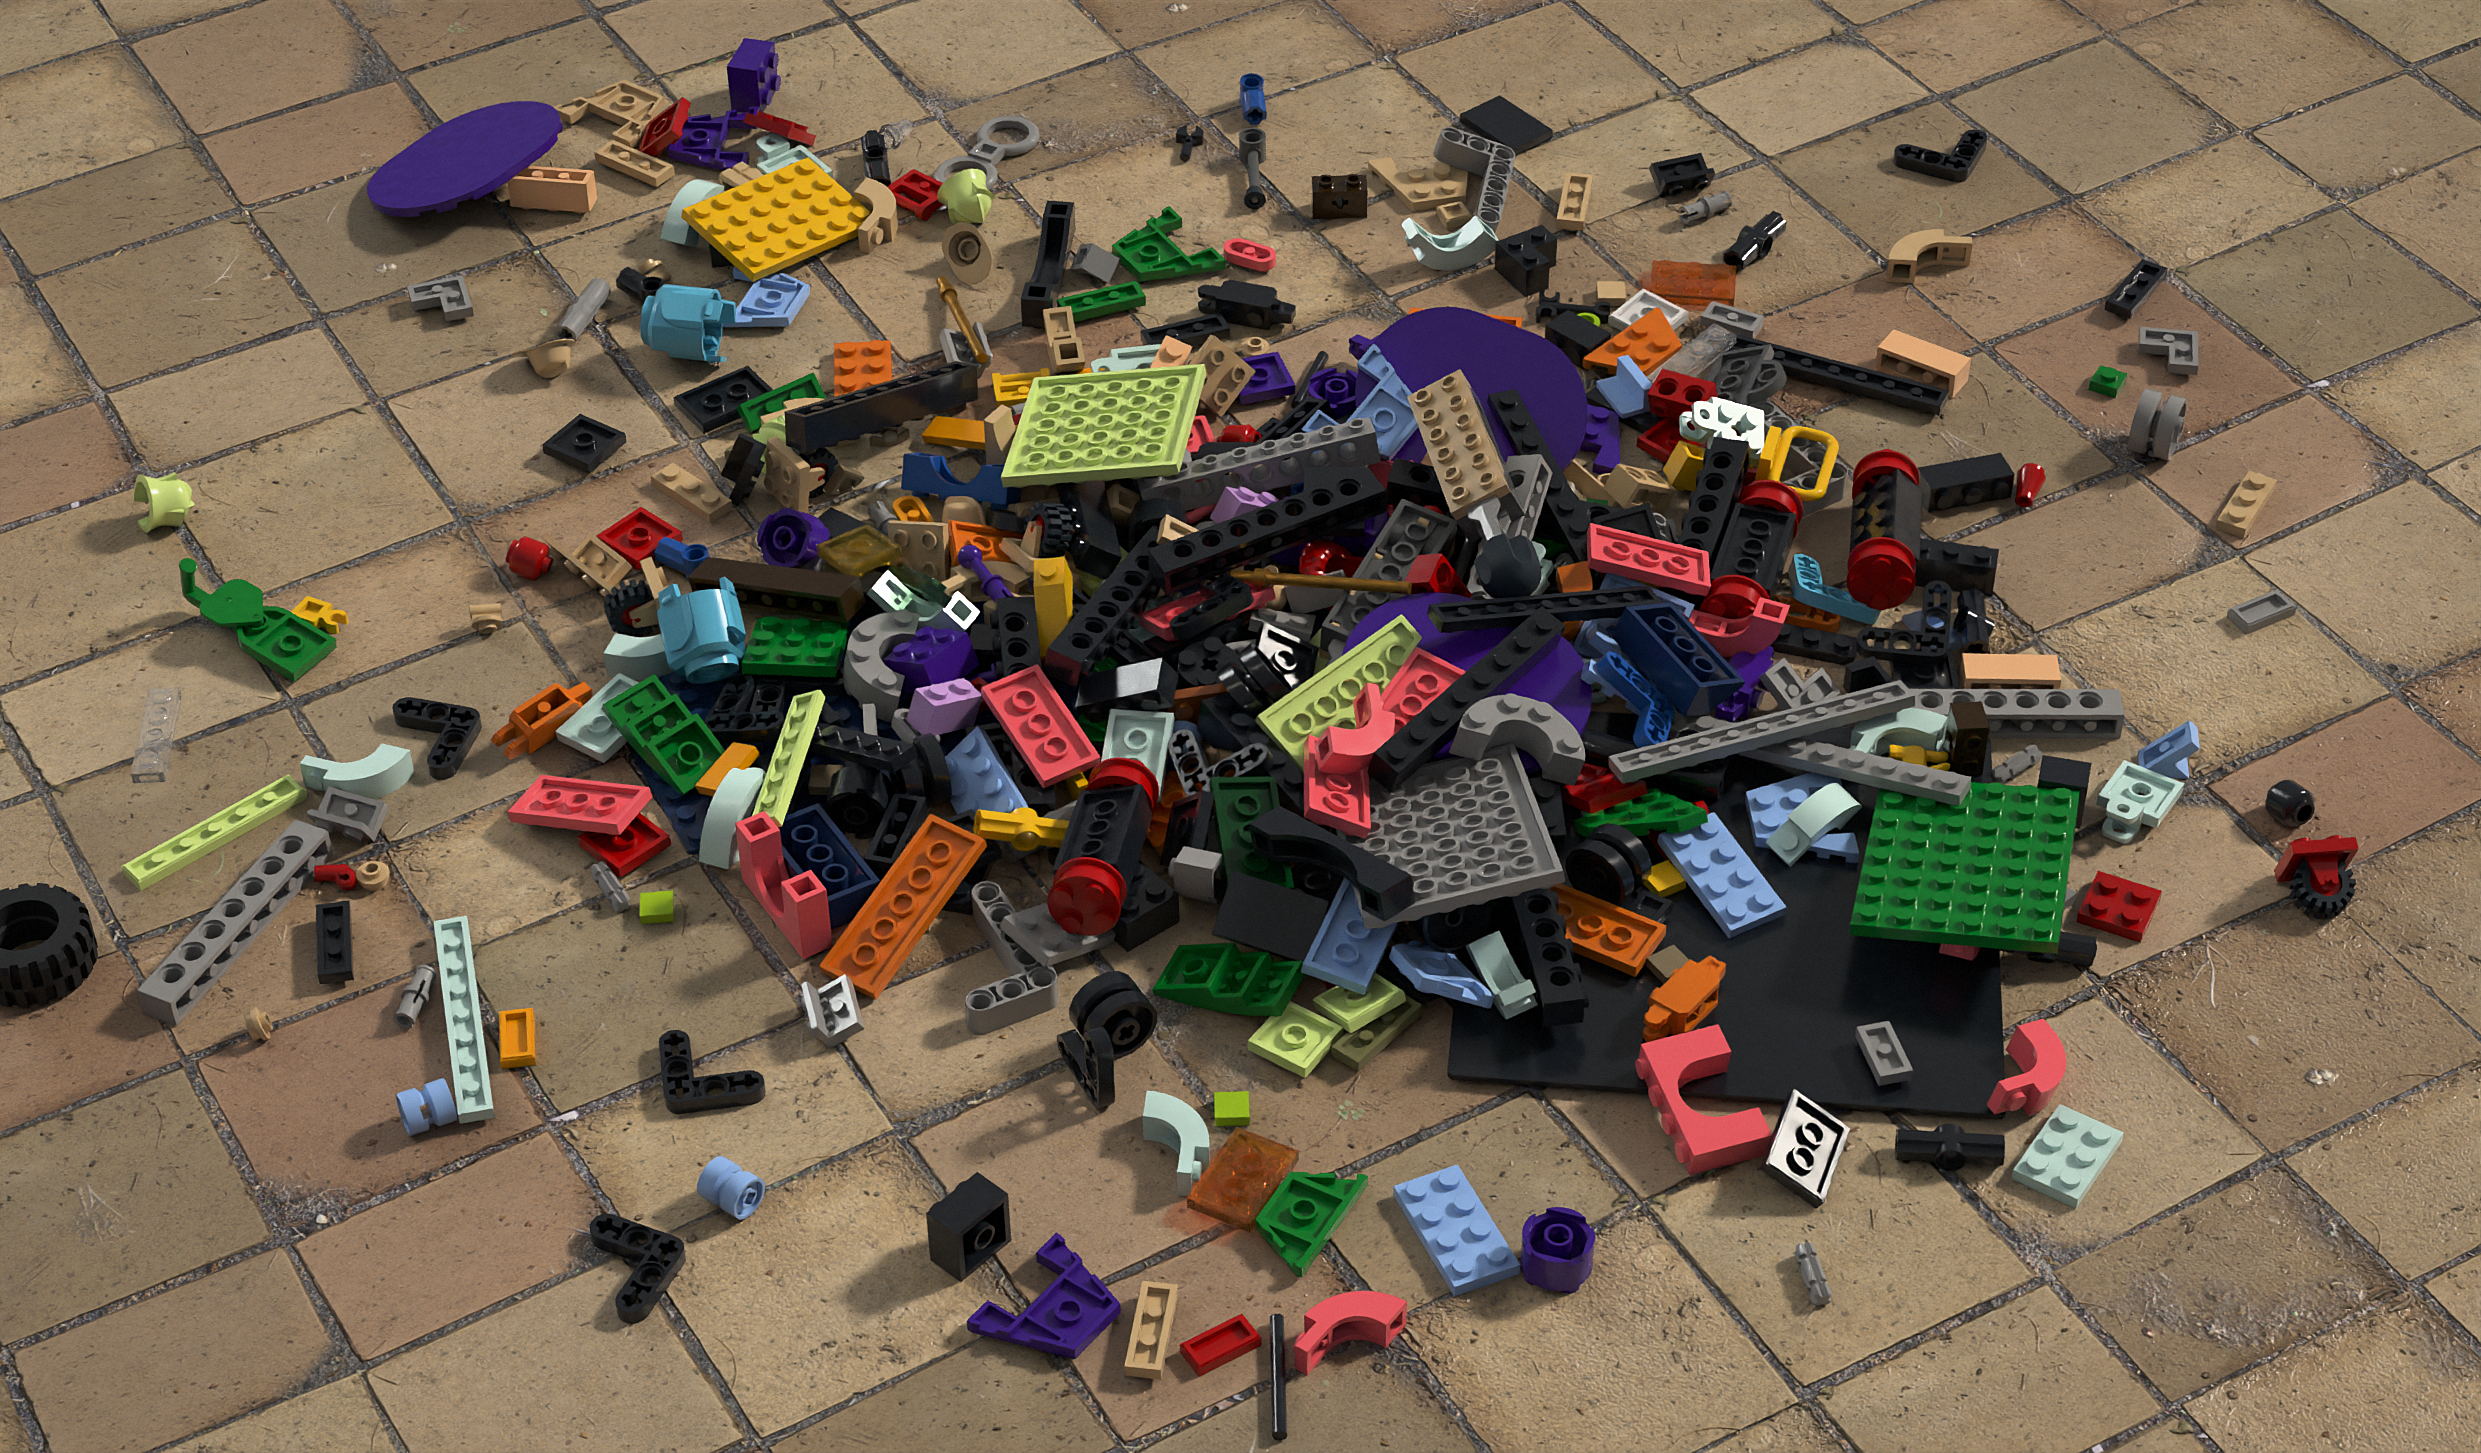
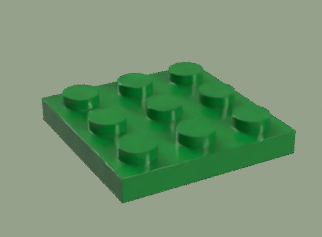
M773 616L762 619L757 618L742 660V674L836 677L850 634L849 622L815 621L807 618L788 620L778 619Z

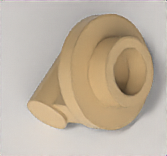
M649 259L639 267L641 270L639 273L646 277H659L664 282L671 278L670 271L664 267L661 260L654 261Z
M501 603L469 605L471 626L473 629L478 630L479 633H493L503 624Z

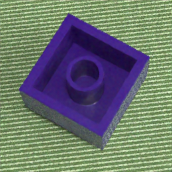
M743 39L727 65L731 110L745 113L749 112V107L759 106V111L764 112L767 105L771 104L774 93L779 91L781 85V77L777 74L779 56L778 53H775L774 42Z
M931 626L923 627L916 631L912 639L894 647L893 652L883 659L889 669L905 676L901 692L914 694L917 688L961 679L980 665L967 632L954 631L952 629H936Z

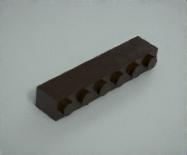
M707 557L688 576L692 592L721 589L719 578L726 577L733 583L739 607L742 609L847 623L866 603L858 576Z

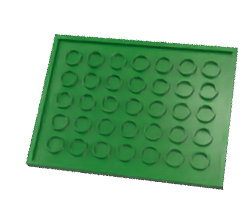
M1971 782V788L1959 806L1879 788L1850 923V935L2058 954L2080 791L2066 788H2037L2032 785L2012 786L1997 782L1989 784Z

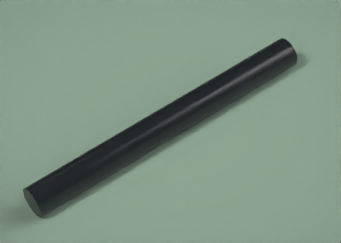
M1273 1314L1269 1318L1272 1437L1275 1440H1284L1287 1438L1284 1316Z

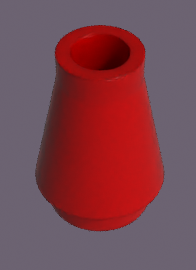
M2026 463L2017 471L2015 497L2017 505L2021 507H2030L2034 498L2046 481L2045 472L2041 466L2034 463Z

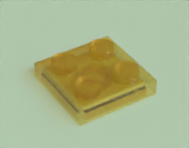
M868 524L816 545L819 557L845 575L858 577L869 570L888 565L891 561L902 557L900 545Z

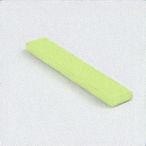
M821 690L793 696L752 814L753 816L765 811L777 827H782L826 698Z
M288 774L122 865L123 874L142 891L308 799L306 790Z

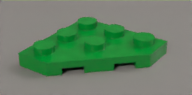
M1654 788L1648 789L1647 794L1592 814L1586 812L1584 814L1585 817L1574 820L1576 833L1587 837L1597 826L1605 823L1619 825L1629 830L1635 836L1649 835V829L1655 831L1667 830V834L1680 833L1707 823L1708 818L1705 809Z

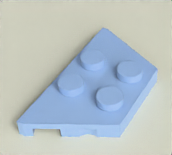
M1418 940L1410 941L1408 944L1392 946L1389 959L1399 968V972L1414 984L1417 990L1491 1008L1495 996L1454 954L1447 953L1446 955V953L1436 952L1427 943L1420 946L1421 942Z

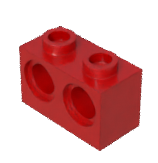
M1661 369L1647 393L1650 412L1660 417L1679 420V416L1682 413L1692 412L1691 406L1696 401L1707 402L1711 397H1717L1715 382Z
M1443 554L1417 555L1405 579L1406 582H1411L1412 584L1411 595L1430 592L1449 593L1470 598L1472 595Z

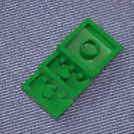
M655 674L607 701L601 708L621 735L646 763L682 796L696 788V783L725 752V749L697 713L692 715L676 693L671 696Z
M1235 943L1179 945L1152 991L1160 997L1218 1012L1250 1016H1282L1305 973L1301 972L1303 961L1274 962L1269 952L1240 953Z

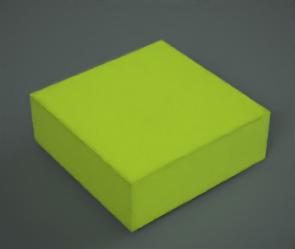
M673 890L640 893L641 924L674 922Z
M1249 1091L1214 1092L1215 1126L1250 1125Z

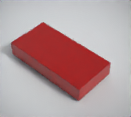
M1240 1314L1181 1343L1180 1353L1200 1377L1262 1346V1338L1244 1315Z

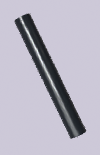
M1320 351L1291 403L1293 409L1307 398L1310 378L1324 368L1329 358L1325 351Z

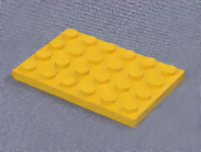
M807 157L686 207L682 210L681 218L754 282L858 237V228L871 212Z

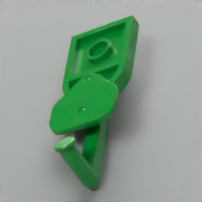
M184 558L179 562L183 597L189 603L199 608L202 617L219 627H230L235 630L238 645L245 653L289 680L295 682L337 648L335 638L292 612L275 606L263 607L262 590L248 581L242 579L230 580L210 595L195 585L194 573L197 570V563L190 558Z

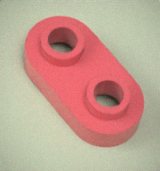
M1241 238L1230 239L1224 243V258L1232 264L1254 269L1258 272H1266L1276 265V252L1271 247Z

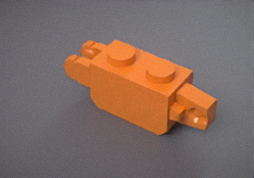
M584 681L569 690L567 688L564 689L560 684H552L514 709L509 716V723L495 732L491 741L494 745L500 747L514 739L512 743L507 745L503 753L509 760H513V758H516L525 751L529 755L557 737L555 731L592 698V689Z
M1710 955L1699 963L1690 959L1680 969H1675L1661 988H1655L1648 999L1650 1008L1644 1014V1023L1647 1027L1643 1029L1642 1038L1645 1039L1646 1043L1665 1038L1669 1033L1678 1035L1692 1031L1718 1005V989L1720 981L1726 972V964Z

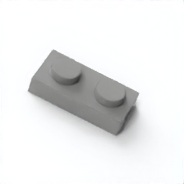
M1711 301L1701 315L1700 325L1729 334L1731 332L1754 339L1764 325V316Z
M1889 1021L1856 1027L1855 1037L1879 1086L1912 1080L1913 1068Z

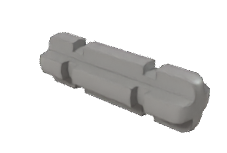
M2029 745L2023 749L2024 752H2018L2004 761L2003 765L1993 768L1991 770L1992 781L2004 785L2008 780L2029 769L2028 766L2038 763L2042 757V751L2038 750L2036 745Z
M600 861L598 864H593L590 868L592 871L591 876L596 883H599L598 886L608 901L612 902L611 905L617 912H622L624 909L628 910L631 907L630 897L623 890V886L614 873L610 871L611 869L607 863Z
M1811 1242L1799 1243L1795 1248V1257L1798 1264L1802 1265L1799 1268L1807 1289L1811 1291L1809 1293L1811 1301L1816 1306L1827 1305L1831 1302L1830 1297L1832 1293L1829 1285L1825 1283L1827 1279L1820 1260L1816 1257L1815 1246Z

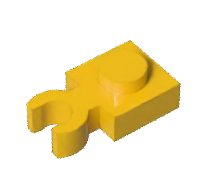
M306 596L291 611L318 629L321 626L325 627L327 632L331 634L339 633L338 623L345 625L349 623L345 611L333 610L331 603L310 596Z

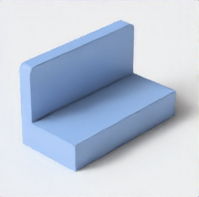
M1629 355L1618 357L1616 376L1597 381L1596 388L1621 418L1650 411L1647 393L1653 384Z

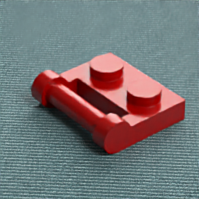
M912 169L887 186L894 194L896 205L916 214V217L923 221H927L931 217L932 212L943 205L937 198L938 190L943 183L915 169ZM903 193V194H905V195H907V196H909V197H911V198H914V199H916V200H918V201H920V202H922V203L919 204V203H917V202H915V201H913V200H911V199H909V198H906V197H904V196H902V195H900V194Z
M1610 770L1609 774L1576 786L1566 785L1562 787V795L1568 805L1590 814L1647 794L1645 781L1639 779L1635 782L1622 783L1612 770Z

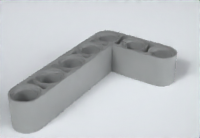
M1445 127L1441 130L1433 155L1442 163L1482 176L1473 217L1476 215L1495 233L1504 208L1515 160V152L1506 145L1456 128Z
M1763 400L1751 403L1749 406L1764 410V443L1770 426L1782 428L1781 434L1789 427L1798 426L1774 404ZM1793 438L1784 466L1796 477L1782 483L1805 490L1814 489L1826 449L1816 441ZM1837 458L1825 495L1817 501H1802L1803 517L1844 499L1848 469Z
M989 881L976 884L971 892L973 918L1010 974V977L969 992L965 997L966 1024L968 1029L976 1034H986L1055 1008L1059 1001L1058 977L1052 965L1043 967L999 928L1003 917L1017 913L1002 889L996 883Z

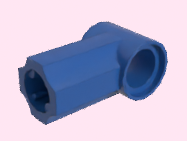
M1254 73L1245 74L1240 78L1239 102L1242 106L1243 118L1250 125H1258L1267 117L1263 92L1264 80L1260 75Z
M668 537L658 541V546L654 551L655 560L685 573L688 582V576L707 557H710L709 550L705 545L692 544L687 546Z

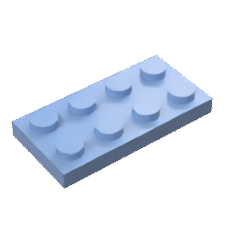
M977 726L945 757L952 788L950 801L957 814L970 809L975 814L977 809L1011 813L1015 809L1028 807L985 730Z
M1714 812L1707 815V823L1680 833L1667 834V832L1659 834L1658 845L1728 938H1732L1785 914L1787 908Z
M1344 878L1303 962L1301 972L1365 995L1399 922L1389 924L1381 929L1371 928L1365 930L1352 883Z
M1458 1164L1393 1186V1196L1454 1296L1520 1274L1518 1260Z

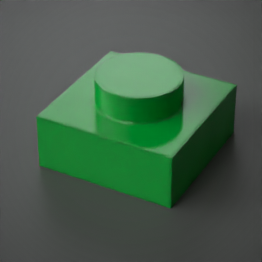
M2100 365L2090 380L2088 390L2116 398L2126 383L2127 373Z

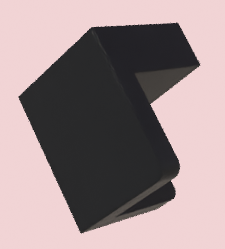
M1874 656L1846 664L1843 688L1847 693L1892 682L1891 677Z

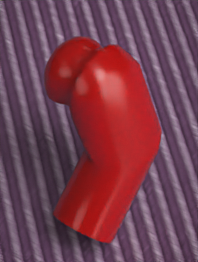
M346 864L319 865L314 867L316 882L333 881L338 887L347 891L352 890L358 884L356 873Z

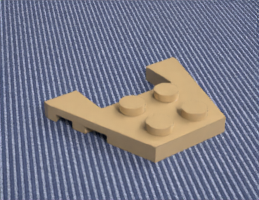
M624 79L596 90L595 96L587 99L580 96L572 99L573 104L562 107L559 104L554 106V108L559 113L561 120L569 124H573L587 113L592 112L603 119L622 125L621 128L612 133V140L634 149L644 135L648 122L661 112L665 106L664 96Z
M1392 157L1368 160V171L1371 174L1376 173L1380 177L1379 181L1384 186L1389 185L1394 189V195L1411 211L1434 209L1437 206L1462 201L1463 204L1466 202L1469 171L1451 165H1438L1435 168L1411 169L1408 172L1399 173Z

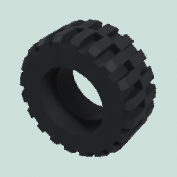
M28 883L18 885L19 888L10 890L8 887L0 890V1005L11 1008L13 1005H18L19 1008H30L32 1004L43 1006L49 1004V1000L55 998L60 1000L67 996L69 990L75 991L83 983L82 979L88 978L97 961L98 945L88 909L80 901L79 897L56 885L50 888L46 883H37L36 886H30ZM46 940L40 945L29 949L12 950L27 942Z

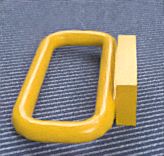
M1770 426L1760 455L1755 481L1774 480L1780 482L1781 472L1793 438H1804L1826 445L1827 449L1815 488L1812 490L1792 488L1795 489L1801 501L1813 502L1821 499L1826 493L1839 451V443L1836 438L1824 431L1802 426L1789 427L1781 434L1782 428Z

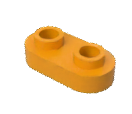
M902 496L893 503V513L899 521L934 522L933 517L922 500L916 496Z

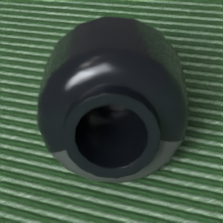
M2291 779L2282 780L2269 789L2265 800V808L2270 816L2283 825L2297 827L2307 823L2312 818L2315 811V799L2310 791Z

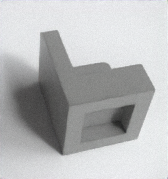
M1093 243L1080 245L1070 270L1078 275L1090 274L1107 283L1110 282L1120 258Z

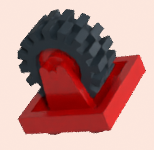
M2333 835L2322 840H2311L2305 837L2296 839L2289 844L2274 869L2277 882L2291 881L2289 889H2293L2290 894L2291 899L2298 898L2295 906L2298 909L2302 906L2306 907L2303 913L2307 916L2313 911L2315 912L2314 918L2320 919L2323 914L2325 919H2330L2334 914L2336 916L2339 915L2350 902L2356 890L2353 889L2356 885V880L2350 879L2353 875L2351 869L2345 870L2359 849L2356 837L2344 838L2342 835Z

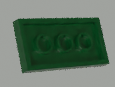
M1211 777L1209 789L1210 793L1214 794L1212 805L1214 806V820L1219 852L1222 854L1225 890H1227L1233 870L1294 889L1290 862H1273L1255 852L1249 828L1250 822L1280 806L1276 778Z

